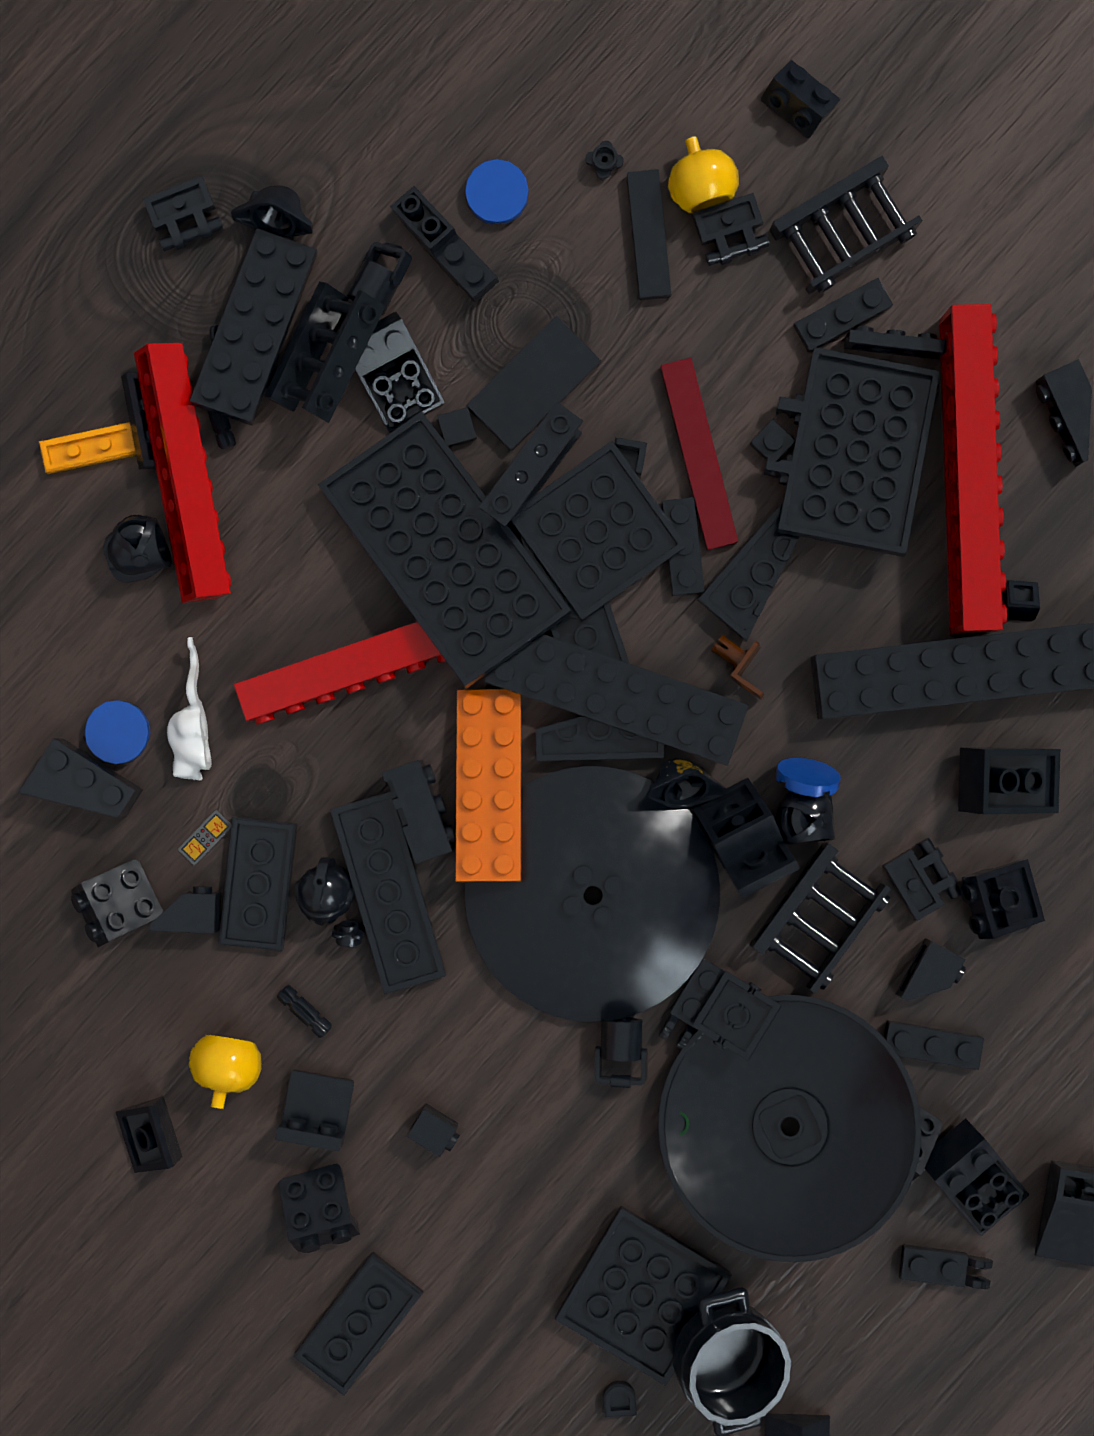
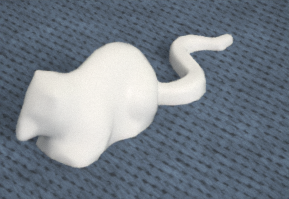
M188 637L187 646L190 650V670L186 683V695L190 705L176 712L171 717L167 726V737L174 754L173 776L183 779L202 780L200 770H210L212 763L208 744L207 720L202 702L197 694L199 675L198 654L193 643V637Z

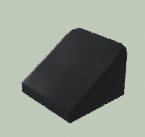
M1006 580L1004 604L1007 607V620L1034 621L1040 610L1038 582Z

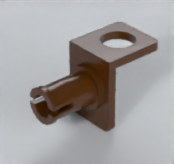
M721 635L718 639L719 644L726 649L715 643L711 651L734 666V671L730 676L735 683L762 700L764 693L740 677L760 650V643L755 641L750 649L744 650L726 638L725 635Z

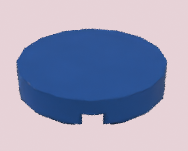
M495 159L483 162L472 171L467 179L465 193L468 207L475 217L485 223L494 225V223H510L521 215L527 206L529 189L526 177L517 166L509 161Z
M120 700L105 702L95 708L87 719L85 728L86 742L92 753L102 761L114 764L131 762L139 757L146 749L145 747L151 734L149 720L143 711L132 703Z
M806 758L781 760L777 764L775 774L776 780L779 783L785 782V788L789 791L811 797L823 796V792L828 791L829 795L835 794L839 789L841 781L840 773L835 768L823 762Z

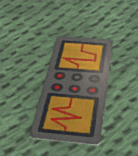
M215 810L178 848V851L193 865H196L231 829L232 824Z

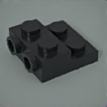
M1021 859L962 877L964 885L960 887V894L962 899L969 903L972 916L969 918V926L972 932L978 935L979 939H994L1045 921L1028 859Z

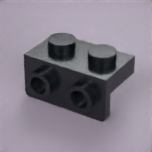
M790 60L773 77L761 97V101L805 137L810 138L820 123L837 106L840 98L832 93L828 87L822 85L803 67Z

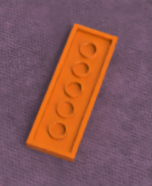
M506 689L457 690L456 882H521V695Z

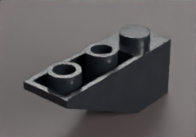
M1078 359L1044 374L1036 380L1037 396L1041 403H1046L1051 414L1049 415L1050 424L1056 433L1059 432L1064 442L1062 445L1063 453L1069 462H1073L1075 467L1088 461L1092 387Z

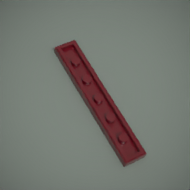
M692 358L663 364L660 366L706 550L738 543V538Z

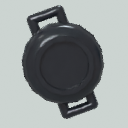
M739 1287L702 1297L698 1302L699 1311L682 1327L674 1344L673 1368L677 1380L686 1397L708 1420L713 1421L714 1433L717 1436H726L760 1426L763 1423V1416L781 1400L790 1381L791 1359L786 1344L773 1325L754 1307L750 1306L748 1291L745 1288Z

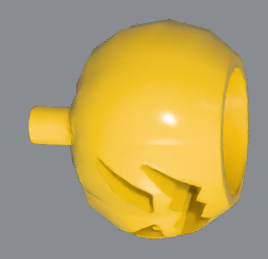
M696 136L686 139L685 143L689 154L672 167L668 181V189L673 201L684 211L693 213L733 199L739 186L738 169L733 159L722 150H701Z
M205 1035L195 1044L190 1052L188 1064L194 1081L202 1087L210 1088L214 1091L211 1107L224 1109L227 1093H240L250 1089L258 1080L262 1069L261 1054L255 1043L214 1035Z

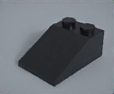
M960 747L958 811L975 814L1059 813L1061 749Z

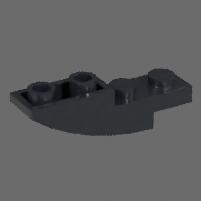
M415 186L390 206L425 251L475 303L499 283L498 277L457 235L454 227Z

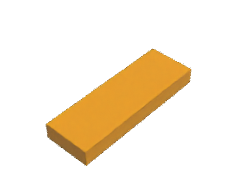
M130 422L39 441L45 473L47 474L136 455Z

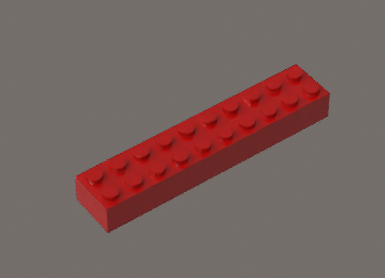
M991 304L952 305L939 319V339L946 340L945 353L940 357L950 635L989 634L1003 630V624L1007 622V607L1005 604L1002 605V592L1006 589V576L1004 572H1001L1000 559H1004L1005 544L1003 540H1000L999 527H1002L1004 522L1003 508L998 506V495L1002 493L1003 488L1002 476L997 475V462H1000L1002 453L1001 444L996 443V430L1000 428V412L995 410V398L999 395V380L994 378V366L998 362L997 346H993L992 333H995L997 329L996 314H992Z

